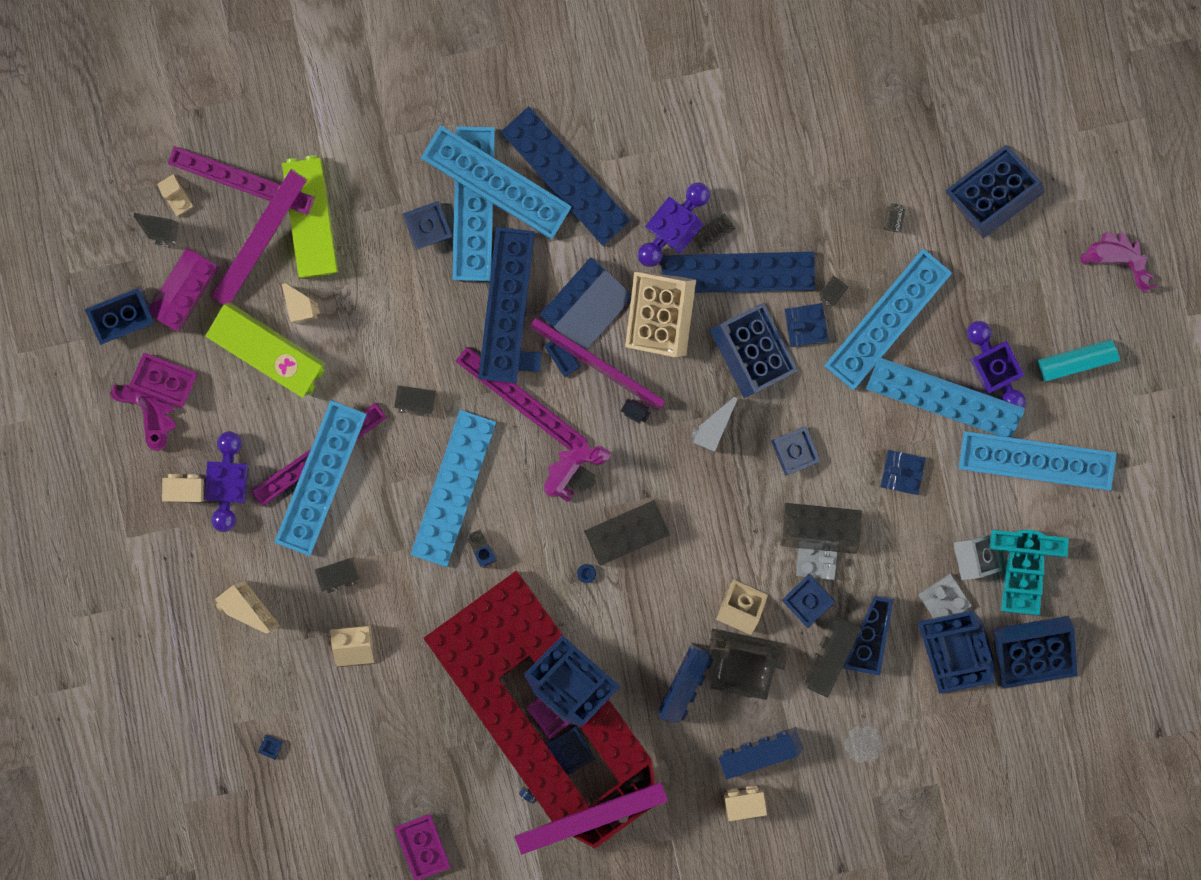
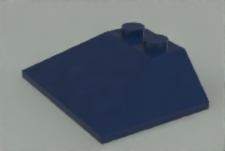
M974 610L918 621L939 694L995 683L993 654L984 624Z
M563 635L524 674L534 694L562 720L581 727L620 688L613 679Z

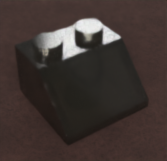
M134 213V218L148 238L155 241V245L169 248L170 245L176 244L179 226L177 221Z

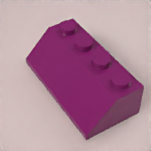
M187 247L150 305L152 316L171 329L180 332L220 267Z

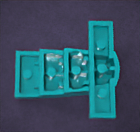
M1031 529L1017 532L991 530L989 550L1009 552L1004 575L1000 612L1033 616L1040 615L1041 596L1043 593L1044 556L1067 558L1069 538L1046 536L1039 531Z

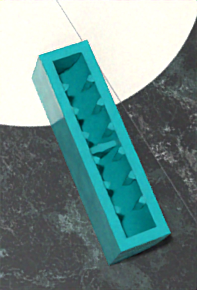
M1109 339L1037 360L1042 381L1045 382L1120 361L1114 342Z

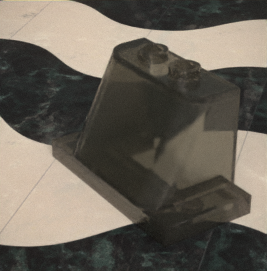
M712 628L708 655L716 656L710 689L724 691L728 694H739L747 698L754 697L767 700L775 668L785 670L787 644Z

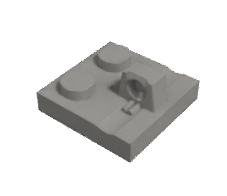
M800 538L796 576L806 577L808 574H811L814 578L835 580L838 541Z
M951 574L946 575L918 594L933 618L960 613L971 607V604Z

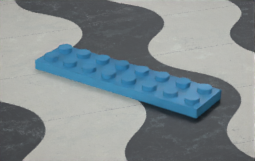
M441 125L420 158L551 240L572 207Z
M456 126V135L494 158L495 127ZM455 181L452 280L490 281L493 203Z
M922 249L826 362L824 367L851 390H854L875 366L878 358L885 354L952 272L925 249Z
M880 357L866 386V389L1002 437H1012L1025 410L1023 407Z
M330 400L274 543L308 556L311 555L367 413Z
M462 410L459 411L411 552L412 556L445 567L448 566L496 425L495 421Z
M963 431L958 469L1111 491L1116 453Z

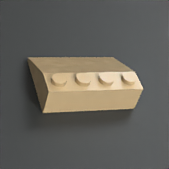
M634 272L625 347L676 358L686 356L696 280L678 276Z
M245 580L234 584L215 599L217 601L216 607L221 613L225 612L228 616L267 634L280 626Z

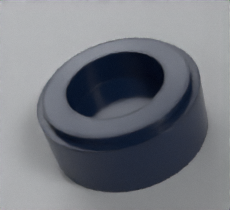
M583 564L577 570V577L583 583H590L596 577V570L590 564Z
M522 787L519 795L529 803H535L537 800L528 788Z

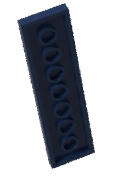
M529 106L500 131L562 201L572 206L570 211L602 246L631 221Z
M496 227L479 380L517 384L535 231Z
M813 251L662 255L661 274L696 280L694 293L815 290V254Z

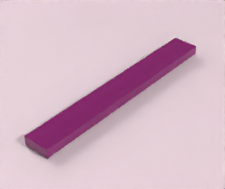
M176 146L173 147L168 164L268 201L272 200L281 185ZM300 192L290 209L309 215L315 197Z
M290 169L215 290L212 298L223 305L227 302L232 303L308 179L295 170Z
M535 318L530 325L531 329L657 410L665 403V400L539 319Z
M466 347L455 362L478 379L481 357ZM480 380L568 450L573 451V442L582 446L584 442L588 441L516 384Z
M377 402L363 411L367 415L357 439L387 419V416ZM311 449L251 491L262 507L299 481Z
M659 782L519 833L514 838L521 855L668 802V798L662 783Z

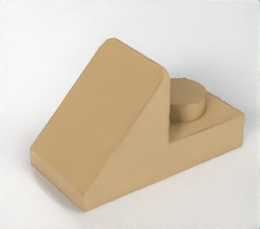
M174 174L157 184L162 196L168 201L177 217L194 207Z

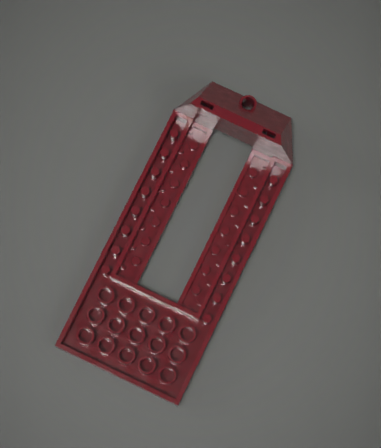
M516 570L423 639L551 821L656 784L652 758L609 699L581 729L620 783L588 805L500 680L529 657L536 663L563 635L521 574ZM639 776L640 779L637 782L629 783L632 779ZM651 808L628 816V820L625 823L616 820L572 837L596 849Z

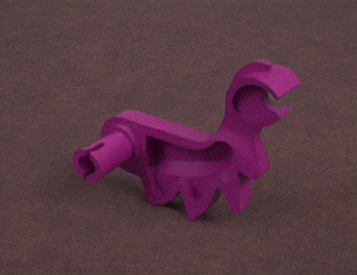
M1109 232L1102 234L1101 241L1091 244L1087 252L1083 253L1080 257L1084 265L1091 262L1095 264L1128 265L1134 273L1137 287L1144 293H1149L1151 289L1158 286V283L1150 286L1148 280L1153 279L1154 276L1145 270L1147 256H1140L1139 241L1131 245L1128 237L1123 232L1118 233L1117 238Z
M115 383L112 391H110V396L115 401L137 404L142 408L147 446L153 451L164 449L167 445V432L176 429L174 421L165 415L174 412L175 409L167 403L157 401L158 399L137 391H131L126 384H123L124 388L122 391H118L116 389L118 385Z
M573 442V451L558 453L561 461L549 466L550 475L544 484L545 494L552 498L559 496L564 501L569 502L572 498L567 495L569 494L573 497L574 493L565 486L578 467L584 462H590L594 465L605 463L610 457L608 450L602 446L591 449V446L586 442L582 446Z

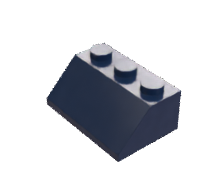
M142 286L88 306L85 309L100 345L154 324L150 306Z

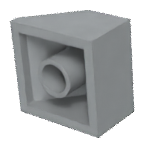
M991 534L954 542L961 580L981 578L1002 571L998 551L989 550Z

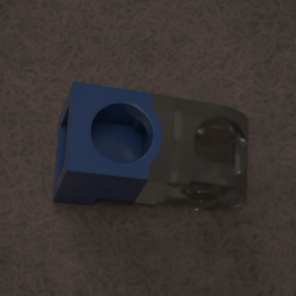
M481 529L467 535V539L481 568L497 561Z

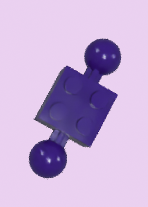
M700 182L691 184L686 190L687 200L683 205L669 196L645 227L656 239L652 243H645L639 248L638 260L642 265L654 267L659 264L662 259L661 249L665 244L680 254L704 225L691 212L695 207L704 206L709 201L710 190L705 184Z
M983 321L971 323L967 329V338L971 343L979 345L982 353L969 360L985 392L991 393L1000 388L1003 393L1001 400L1024 408L1026 405L1024 394L1019 390L1013 389L1011 382L1023 377L1024 374L1008 342L1005 341L992 347L989 341L992 333L990 326Z
M232 431L222 433L217 440V447L223 454L222 462L207 461L204 500L219 501V509L211 517L212 526L219 532H228L236 524V516L230 510L231 502L244 503L247 497L249 464L234 463V455L240 451L242 441L240 436Z

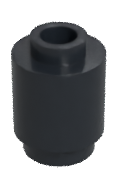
M628 398L621 409L624 416L638 424H641L642 421L645 423L650 415V412H648L649 407L635 399L631 400Z

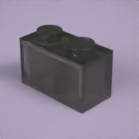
M398 385L394 408H398V413L410 414L411 410L417 411L418 416L428 417L429 413H434L437 391Z
M353 557L315 569L321 591L327 590V593L339 590L338 586L344 584L346 587L356 585V580L360 579Z

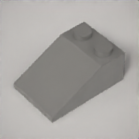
M732 397L702 422L698 428L694 427L690 437L693 438L692 443L715 452L738 398Z

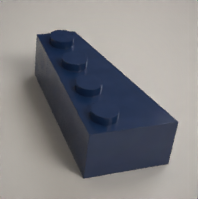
M874 595L842 669L880 676L894 598Z
M795 727L780 731L770 737H762L753 743L746 742L737 749L732 747L723 750V754L718 759L727 780L798 757L804 748Z

